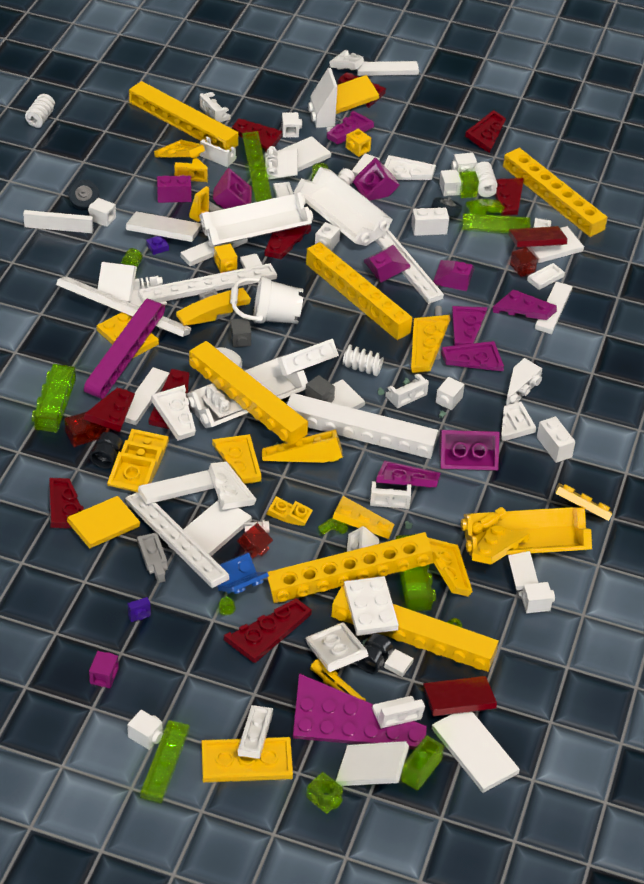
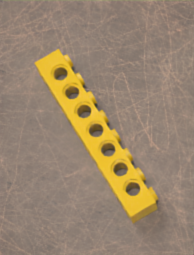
M517 148L504 155L503 168L516 178H524L523 184L589 237L605 230L606 215L521 148Z
M321 242L307 248L306 265L391 336L399 340L411 333L412 316Z
M426 532L269 571L267 579L273 602H285L290 599L325 592L333 588L344 587V581L382 577L432 564V549Z

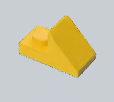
M196 157L193 158L192 164L175 162V176H191V181L208 182V167Z

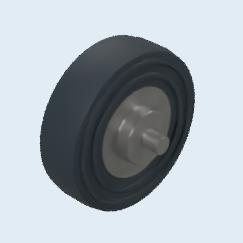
M79 180L69 190V200L79 210H88L90 204L99 198L97 186L89 180Z
M436 197L432 202V208H447L448 216H459L462 210V205L451 200V197H448V199Z

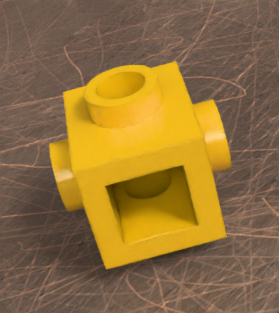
M356 129L346 134L345 148L359 157L371 150V137L360 129Z

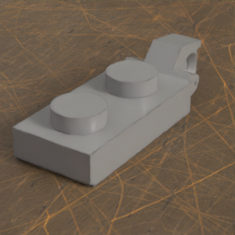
M157 532L138 536L137 542L147 570L150 574H155L157 583L165 582V570H168L167 559Z

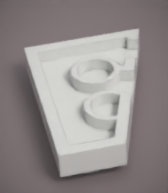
M185 385L151 396L152 403L177 441L194 436L196 431L192 413H190L188 406L189 401L186 398Z
M227 461L210 464L208 470L222 510L255 504L256 498Z

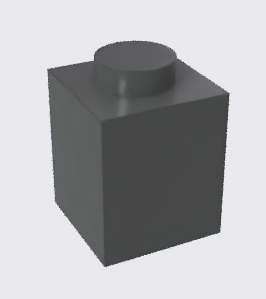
M231 319L233 347L251 346V328L248 319Z
M318 375L306 384L305 396L330 403L333 402L335 386Z

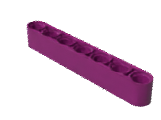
M149 298L145 299L85 382V393L100 399L107 395L165 312L164 304Z

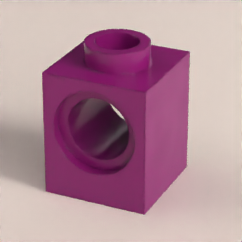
M97 651L89 670L90 684L111 689L119 669L118 655Z

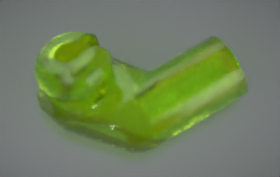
M330 518L318 526V529L322 535L331 529L339 531L340 534H345L348 531V526L346 523Z

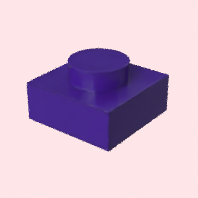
M156 236L146 239V245L153 255L169 251V245L164 237Z
M148 597L128 603V617L131 622L143 620L151 616V606Z

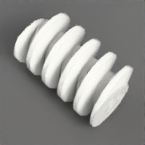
M40 94L25 114L28 124L34 128L42 127L54 110V99L47 94Z
M485 161L476 164L472 174L478 193L482 197L493 196L497 191V181L491 164Z
M349 344L344 353L343 365L345 364L347 368L352 366L354 370L359 368L361 372L366 370L367 374H371L373 371V375L378 376L384 359L383 357L379 359V353L372 357V351L366 355V349L364 348L359 353V347L357 346L353 351L352 345Z

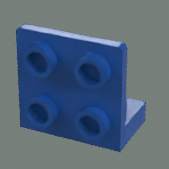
M245 553L219 564L229 574V580L219 584L217 587L219 591L237 594L245 591V587L250 584L256 586L263 583V579L269 577L268 572H256L250 553Z

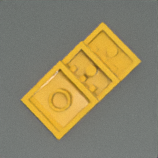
M131 429L128 440H125L122 451L117 455L107 486L138 492V486L152 483L167 448L169 436Z

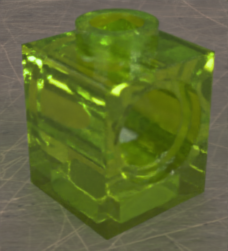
M476 171L459 172L461 180L460 198L477 197L479 180Z
M324 772L319 774L307 786V798L326 814L333 808H338L343 801V787Z

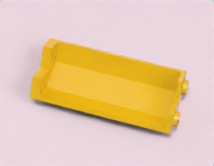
M583 507L506 511L507 517L502 520L499 519V522L492 525L529 533V541L525 543L520 542L518 548L515 550L509 549L506 551V555L530 551V553L592 549L591 529L586 528L585 508ZM492 512L464 514V519H461L462 531H465L466 550L470 556H472V553L489 529H482L481 533L475 535L472 532V524L479 522L480 519Z

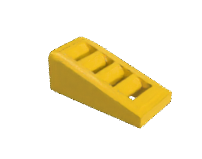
M207 186L195 194L189 217L197 222L201 221L199 216L201 213L209 212V187Z

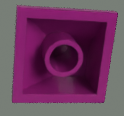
M376 157L353 181L361 195L369 201L389 197L400 186L394 175Z
M228 168L214 188L213 200L224 209L251 204L252 187Z
M394 245L364 259V263L380 283L410 268V264Z
M441 260L433 282L435 285L467 291L474 266L464 262Z

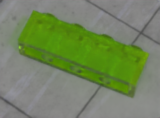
M53 364L51 371L47 372V382L42 385V395L38 397L37 408L32 412L31 419L34 421L35 430L58 432L76 382L74 366Z
M398 535L395 540L411 535ZM429 564L399 572L406 608L409 610H432L433 601H436L435 589L431 588L432 574L428 573Z

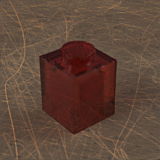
M527 247L512 251L510 266L523 277L536 272L538 259Z
M258 522L237 540L244 550L250 553L252 559L258 554L262 557L270 549L268 545L273 541Z

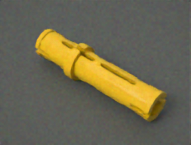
M319 659L312 663L310 669L323 679L325 685H330L335 689L345 692L341 688L343 687L352 696L366 701L365 698L343 681L335 670L328 672Z

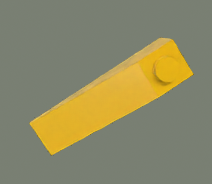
M336 429L304 437L291 446L285 442L262 448L263 461L325 463L328 461L335 462L343 458L342 447Z

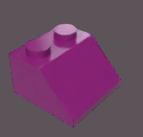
M157 176L158 203L191 202V176Z

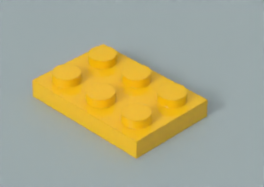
M121 312L96 325L97 331L113 345L133 316ZM150 333L133 358L159 345V339Z

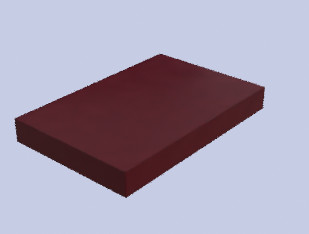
M559 226L509 229V236L517 247L566 245L568 240Z
M486 676L423 683V690L433 716L497 708V701Z

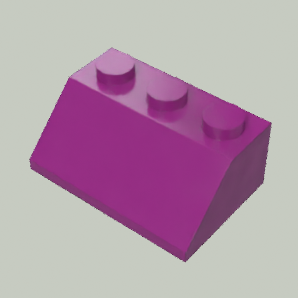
M440 430V468L498 470L500 432Z

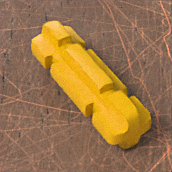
M500 507L495 510V513L492 512L480 519L479 522L473 523L472 532L477 535L482 532V529L486 530L499 522V519H504L507 517L506 510Z

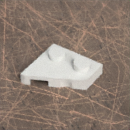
M344 50L330 61V67L356 70L364 63V59L355 53L349 55V52Z
M522 402L504 406L502 442L536 432V426Z

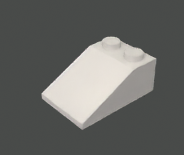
M328 68L311 95L310 103H308V111L311 112V120L315 122L316 128L335 126L337 84L331 68Z

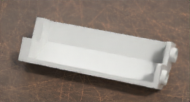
M320 167L312 181L301 178L294 191V194L301 192V196L303 195L305 198V203L332 225L339 227L340 231L356 244L369 245L383 236L393 221L391 217L329 169Z
M301 192L219 211L204 212L199 215L205 236L208 235L210 247L311 224L313 220L312 211L308 207H304L305 198L303 195L301 196Z
M278 358L245 370L246 373L279 399L286 398L291 393L305 390L308 383L304 370L283 376ZM208 385L186 393L189 408L192 409L205 428L214 427L248 413L244 409L219 418L201 398L206 395V387Z

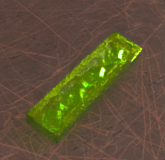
M463 213L462 218L463 230L505 233L509 232V229L531 228L530 218Z
M168 720L141 789L140 798L159 803L163 802L190 731V725Z

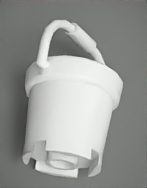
M261 276L260 279L245 277L239 279L234 284V287L231 288L230 303L236 314L242 318L253 320L254 323L268 321L298 324L299 321L294 319L295 316L300 317L303 297L299 296V292H303V289L273 282L270 278ZM244 282L258 283L253 316L244 314L236 305L238 286Z

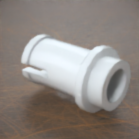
M263 519V522H245V535L262 533L266 535V533H270L269 521H265V519Z

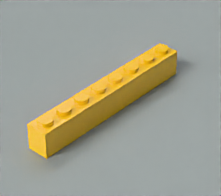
M141 81L129 89V103L194 138L206 141V137L211 138L212 145L224 150L228 149L231 151V147L235 148L238 146L237 131Z
M205 341L189 351V364L193 369H196L204 378L210 380L218 389L225 392L230 399H233L243 409L251 413L255 419L277 434L281 440L291 446L308 434V421L209 342Z
M341 586L332 603L331 617L353 624L345 590ZM393 604L399 625L398 630L377 633L489 672L495 658L499 642L496 639Z

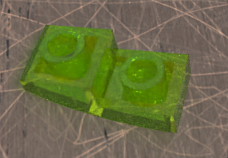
M476 199L465 204L473 215H485L487 211L503 213L505 208L500 201L494 199Z

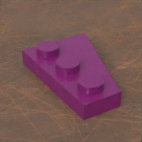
M352 111L350 117L343 119V123L337 124L327 132V139L336 144H341L346 141V134L356 129L366 132L374 127V121Z
M384 460L377 475L376 483L411 484L412 486L431 488L437 487L441 473Z

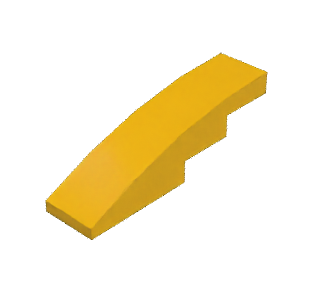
M239 288L236 305L250 304L251 298L244 288ZM231 290L197 301L177 311L176 316L183 326L216 321L217 315L233 312L232 304L230 303Z

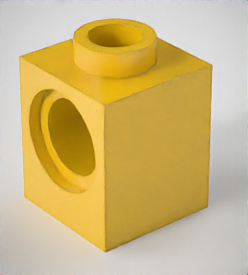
M231 243L214 247V261L220 273L237 270V255Z

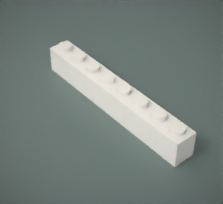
M295 393L290 395L287 405L308 421L309 428L324 432L336 429L337 434L340 436L429 459L432 457L438 435V430Z

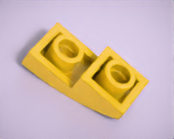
M276 496L266 514L290 524L305 526L313 510L297 501L292 505Z

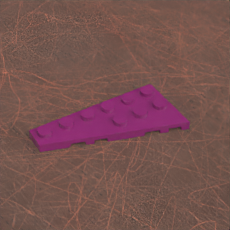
M299 674L293 739L349 744L406 741L409 745L408 749L425 750L427 726L411 721L381 728L372 710L374 704Z

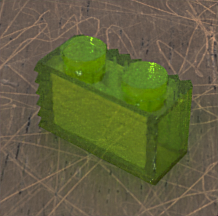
M425 736L420 745H417L415 751L405 760L401 781L415 790H419L442 761L444 745L430 736Z

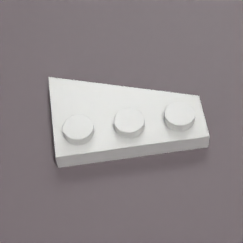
M388 155L384 165L394 175L396 180H432L436 165L390 155Z

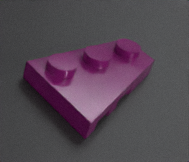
M512 290L493 306V313L506 311L508 315L515 316L516 313L525 314L528 318L548 320L557 312V305Z
M452 306L454 346L475 343L488 307Z
M494 341L442 347L441 353L446 365L496 371L504 370L502 359Z

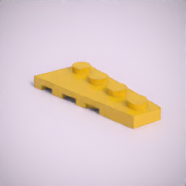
M450 315L414 318L412 373L431 371L449 325Z

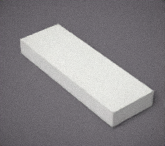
M251 706L238 748V756L260 759L272 719L273 708Z

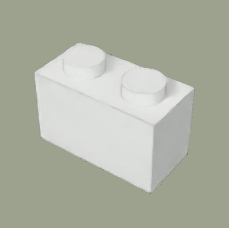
M447 208L413 209L411 226L414 236L447 234L449 223Z
M555 416L540 421L537 439L553 460L557 463L572 458L575 440Z

